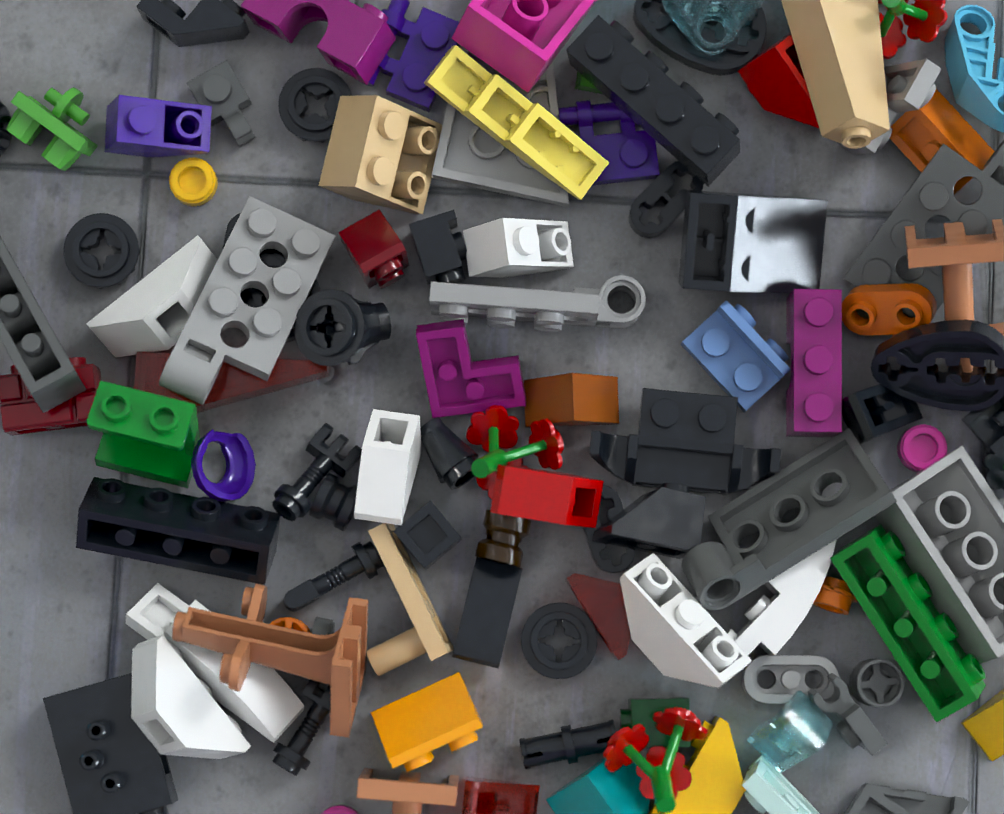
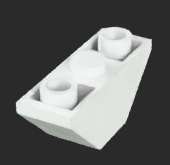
M197 235L86 324L115 358L169 350L177 343L217 262V258Z
M654 553L620 577L631 640L664 676L720 688L752 661Z
M160 635L138 643L132 649L131 718L160 754L223 759L245 753L251 747L241 734L239 724L232 717L225 714L212 697L209 686L195 676L184 662L183 655L175 644L168 641L164 635Z

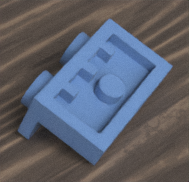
M725 301L709 318L685 338L681 345L728 396L738 397L737 406L745 412L791 370L785 363L789 357L773 339L769 338L766 342L753 329L756 321L740 304H736L733 307L728 301Z

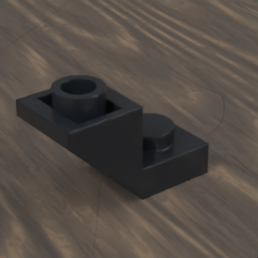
M141 0L136 6L143 20L178 47L242 40L250 32L243 18L246 14L245 11L233 0H201L185 20L183 19L186 16L185 11L172 0Z

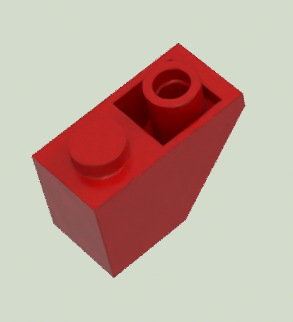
M498 464L490 512L562 525L596 528L604 481L562 472Z

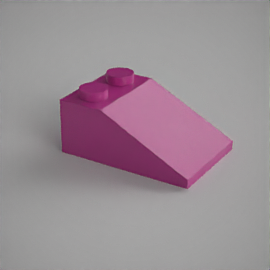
M472 0L467 6L451 39L529 93L597 0Z

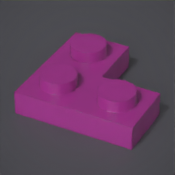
M464 319L417 325L416 337L432 418L483 412L493 405H500L504 408L526 406V394L519 355L472 362Z

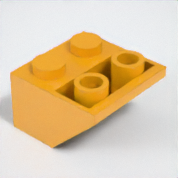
M460 672L371 712L392 769L403 764L406 772L433 761L434 755L432 750L447 743L452 752L478 740L476 730L483 727V722Z

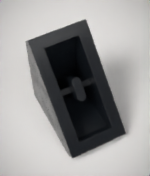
M882 384L858 391L842 399V417L847 428H850L859 444H863L923 418L917 402L896 394Z

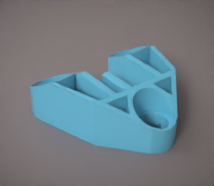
M965 5L956 10L945 37L946 68L955 102L987 126L1004 133V58H999L996 79H992L996 44L993 43L995 20L985 8L977 5ZM971 23L977 26L981 34H970L960 24Z

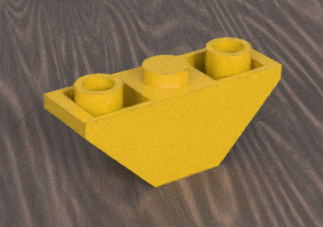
M717 716L713 718L711 724L703 720L701 726L707 729V738L703 740L693 738L691 746L696 749L687 765L684 764L683 766L691 772V785L686 790L677 791L676 807L673 811L661 813L654 804L648 814L733 813L746 789L742 786L743 777L727 721Z

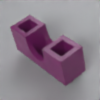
M244 0L241 4L242 9L255 25L292 44L299 31L308 23L314 21L328 22L327 30L317 45V49L329 65L366 85L396 40L395 35L387 24L389 19L387 15L368 3H365L362 8L349 0Z
M793 289L786 298V344H790L791 379L789 388L786 390V437H835L842 432V290Z

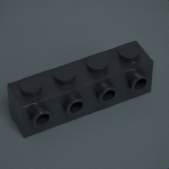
M598 15L566 49L570 65L709 187L740 153V139L736 136L739 133V129L722 113L718 112L715 117L701 105L704 102L703 97L691 85L684 81L678 85L667 76L666 73L669 71V68L657 55L651 51L643 55L631 44L634 38L624 26L615 20L608 24Z
M94 477L78 509L76 548L265 585L276 553L281 516L276 512L266 511L256 506L246 507L220 502L210 497H195L170 492L164 488H149L124 483L118 479Z

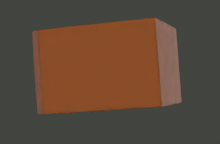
M567 373L523 381L526 394V406H524L525 428H529L533 421H540L544 418H548L554 427L619 424L618 378L615 376Z

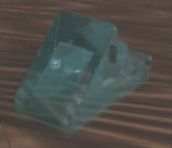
M799 690L775 716L758 726L746 740L782 773L818 752L825 745L833 723Z

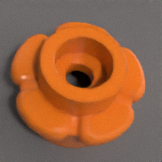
M825 577L813 605L829 612L848 615L852 603H857L858 601L850 592L851 590L844 580Z

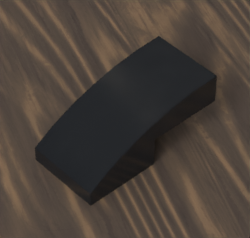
M476 557L452 655L453 658L499 669L523 568Z

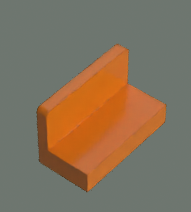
M937 89L924 107L919 110L905 112L891 126L890 140L920 172L924 170L943 143L980 170L983 169L995 152ZM967 176L959 179L954 186V195L974 177Z

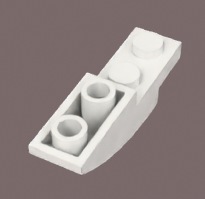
M837 539L765 583L764 585L774 596L768 599L765 595H762L746 611L744 615L750 621L737 634L732 629L726 632L747 656L758 645L767 654L776 655L791 638L808 614L820 592L831 564L830 558L833 556Z
M157 583L126 613V624L147 640L164 635L168 641L179 648L184 662L197 677L209 686L212 697L274 743L303 712L305 705L273 668L251 662L240 692L229 689L228 684L220 683L219 673L224 654L185 642L173 641L172 637L173 624L177 612L187 613L188 607L206 611L210 610L197 600L189 606Z

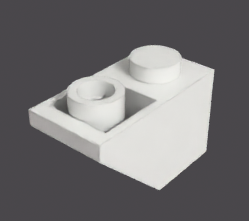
M500 218L463 230L464 243L467 249L466 258L469 277L503 278L574 267L568 221Z
M373 409L362 445L354 509L355 519L402 526L422 453L419 415Z

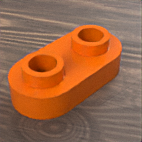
M919 284L860 285L853 288L842 301V322L850 331L859 335H896L902 331L931 323L937 311V304L933 294ZM902 308L911 309L915 317H907L903 313ZM856 309L866 311L869 318L865 319L859 316Z

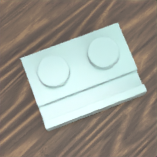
M763 754L749 766L742 786L746 789L744 792L746 799L758 812L762 814L766 811L769 814H820Z

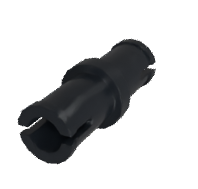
M614 720L572 729L571 725L561 727V732L519 739L522 756L524 755L525 769L567 760L568 764L577 763L578 757L604 752L609 739L616 732Z

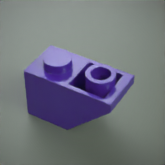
M118 95L107 106L104 152L142 157L208 154L210 152L212 106Z

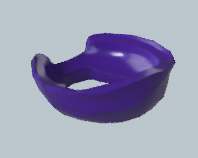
M212 429L197 442L192 455L191 467L197 487L210 498L225 502L240 499L248 492L254 480L256 463L253 449L243 434H230ZM210 442L221 445V451L226 461L225 474L218 483L209 481L202 467L203 456Z

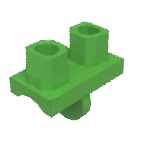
M73 87L62 95L54 88H50L46 92L44 99L54 106L52 111L33 97L26 96L21 91H18L11 101L18 108L6 128L9 133L31 146L44 127L51 131L55 136L41 156L63 171H66L81 154L92 155L98 145L67 123L72 119L83 126L90 117L87 112L79 107L83 100V93Z

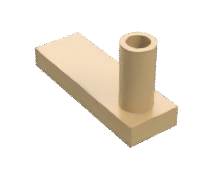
M382 523L368 532L414 627L367 650L369 662L378 676L425 653L433 661L454 650L402 541L393 532L396 530L394 524Z

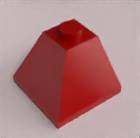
M790 32L740 68L738 73L746 83L749 92L756 98L763 110L819 128Z

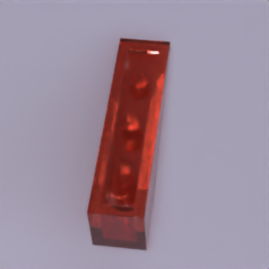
M137 352L134 389L196 404V411L199 413L330 377L331 367L318 365L310 360L278 359L268 381H265L223 361L216 381L205 403L201 405L158 385L171 353Z

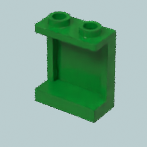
M100 380L87 419L89 429L103 432L95 457L96 466L188 488L193 474L191 467L192 455L197 442L200 440L196 404Z

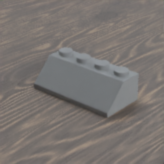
M962 445L892 488L890 491L897 502L876 514L875 517L886 532H894L901 541L906 552L903 559L913 573L919 572L929 584L932 591L931 602L939 614L945 612L955 624L959 633V637L956 640L965 654L971 653L980 663L999 658L1004 654V507Z

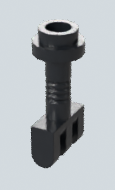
M325 423L307 445L306 451L315 457L310 467L304 471L293 486L282 484L274 493L273 508L280 516L289 521H295L297 517L303 518L311 509L307 499L308 496L330 470L344 478L361 457L362 449L357 445L349 451L346 457L339 454L349 441L343 434H340L331 446L325 443L334 430L328 423Z
M371 541L364 545L360 542L351 546L355 554L353 557L340 563L338 567L335 566L334 569L326 571V574L323 573L312 580L309 579L288 591L284 596L286 608L291 612L299 611L318 600L322 595L333 590V588H336L337 585L340 586L341 583H345L363 572L366 573L369 579L377 576V570L383 567L384 564Z
M309 680L301 694L311 700L313 704L287 747L278 742L273 750L277 754L272 762L295 776L298 775L301 768L306 770L311 763L303 756L313 741L312 737H315V733L318 732L320 725L323 724L330 712L331 685L323 691L318 688L321 682Z

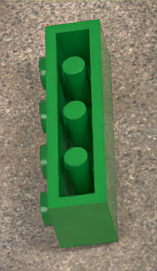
M879 524L843 546L830 559L937 723L978 700L986 686L983 681L986 675L977 658L971 653L966 655L956 640L959 637V633L951 618L945 612L939 614L931 602L932 591L925 578L917 571L913 573L903 559L906 552L899 538L892 531L886 532L883 526Z

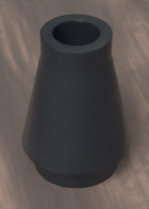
M439 417L428 421L420 428L421 441L440 483H447L450 489L454 490L475 477L472 473L471 465L473 461L478 459L479 455L452 432Z

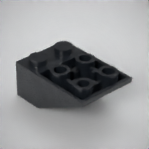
M686 190L679 272L680 286L685 289L762 293H791L793 289H820L828 200Z

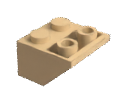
M378 95L340 96L319 186L352 200L423 215L443 125Z

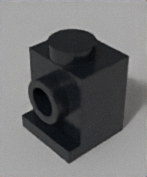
M454 210L409 224L410 233L427 285L431 284V282L457 284L466 279L461 260L467 259V249L461 232L453 234L451 232V229L457 227V217Z

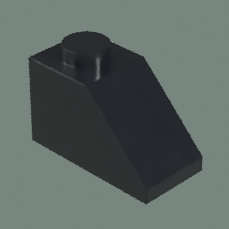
M663 483L661 488L642 495L595 530L593 541L677 559L684 558L692 548L701 544L706 496L689 493L690 488L683 484Z

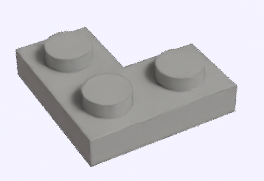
M928 59L884 67L890 125L897 113L919 110L930 101L936 90L934 82L941 71L940 67ZM890 127L889 131L873 139L865 147L852 149L843 146V144L840 146L853 155L875 153L887 143L891 136L892 128Z

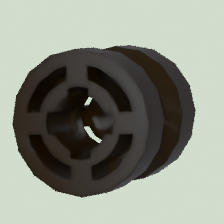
M486 510L483 525L486 529L485 535H487V538L478 542L475 557L520 567L524 553L518 545L528 535L531 520L491 513V510Z

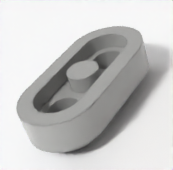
M762 655L753 658L743 669L742 686L751 699L760 703L813 704L808 696V691L811 688L805 683V675L811 670H815L820 674L821 682L814 690L822 696V699H828L834 693V685L827 676L833 673L839 677V673L835 665L822 656ZM763 670L770 671L774 678L773 684L766 689L760 687L757 682V676Z

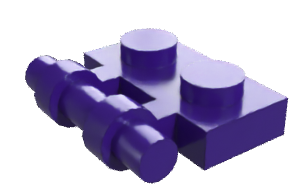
M391 0L388 9H382V12L389 18L387 24L393 34L408 39V42L399 61L389 57L387 54L385 55L367 85L374 86L379 72L392 77L386 89L387 95L430 112L437 93L425 85L424 82L451 46H459L457 42L451 39L459 22L423 7L416 23H413L404 18L410 1Z
M590 100L576 101V106L558 108L559 121L565 126L578 125L579 138L609 162L593 185L656 179L660 175L656 140L644 130L636 131L635 122L613 102L591 104ZM619 120L620 133L594 135L593 123Z

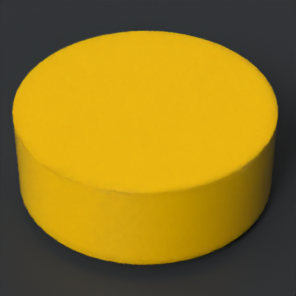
M191 157L179 161L173 167L169 176V185L172 193L181 203L187 206L206 204L213 198L218 186L214 170L206 161L200 158Z

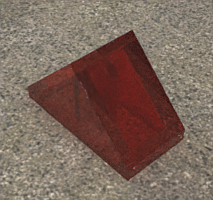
M577 573L566 578L567 584L586 614L592 620L596 630L615 660H620L626 656L631 635L621 584Z
M466 776L461 814H537L540 785Z

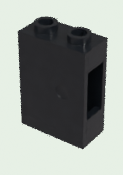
M132 673L43 698L73 814H169L166 805L178 801L167 755H162L158 752L131 718Z

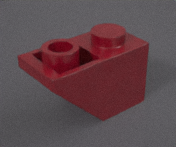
M380 209L338 232L344 247L368 288L378 284L380 289H383L404 277L403 269L409 266L406 249Z

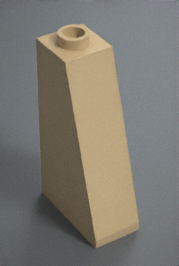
M781 0L821 136L841 143L847 148L858 149L867 146L873 139L889 131L890 124L878 0Z

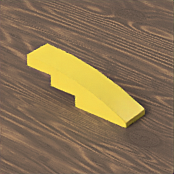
M457 45L451 46L424 82L425 85L496 141L578 200L584 197L609 164L605 158L539 103H531L498 74L492 75Z

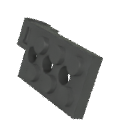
M1004 140L989 158L982 171L943 143L845 274L844 278L856 287L873 284H919L933 294L938 310L943 303L942 266L924 267L921 276L914 280H905L896 271L897 261L901 256L907 254L905 226L915 227L916 239L928 238L925 234L926 222L933 216L943 215L949 218L952 223L963 222L966 235L993 234L992 220L1002 219L1004 223ZM967 176L976 178L982 187L979 199L971 204H963L954 196L956 182ZM902 308L903 313L907 317H915L911 309Z
M847 428L780 470L778 474H774L710 514L708 518L724 546L719 542L712 541L701 543L684 556L681 567L700 604L709 610L723 609L896 503L897 500L850 428ZM842 483L840 490L830 497H821L823 490L828 485ZM801 508L799 515L793 521L781 523L782 516L788 510ZM760 534L754 545L748 548H740L741 542L748 535Z

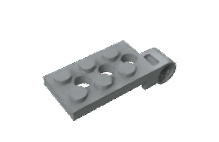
M249 196L161 374L158 385L203 405L216 381L223 361L268 381L295 324L297 313L301 305L306 301L336 235ZM266 249L278 250L285 257L286 263L277 268L269 267L261 261L260 253ZM248 288H256L264 293L267 302L261 307H250L242 301L240 293ZM228 328L240 329L246 335L247 343L239 348L229 347L222 341L221 333Z
M624 275L608 279L601 289L574 287V292L431 282L429 297L431 315H439L440 322L464 319L466 325L468 324V318L487 319V326L495 328H515V321L534 323L535 330L546 332L562 331V325L611 329L628 328L637 322L646 302L645 292L641 284L634 278ZM614 292H625L633 300V309L624 314L616 313L609 307L607 298Z

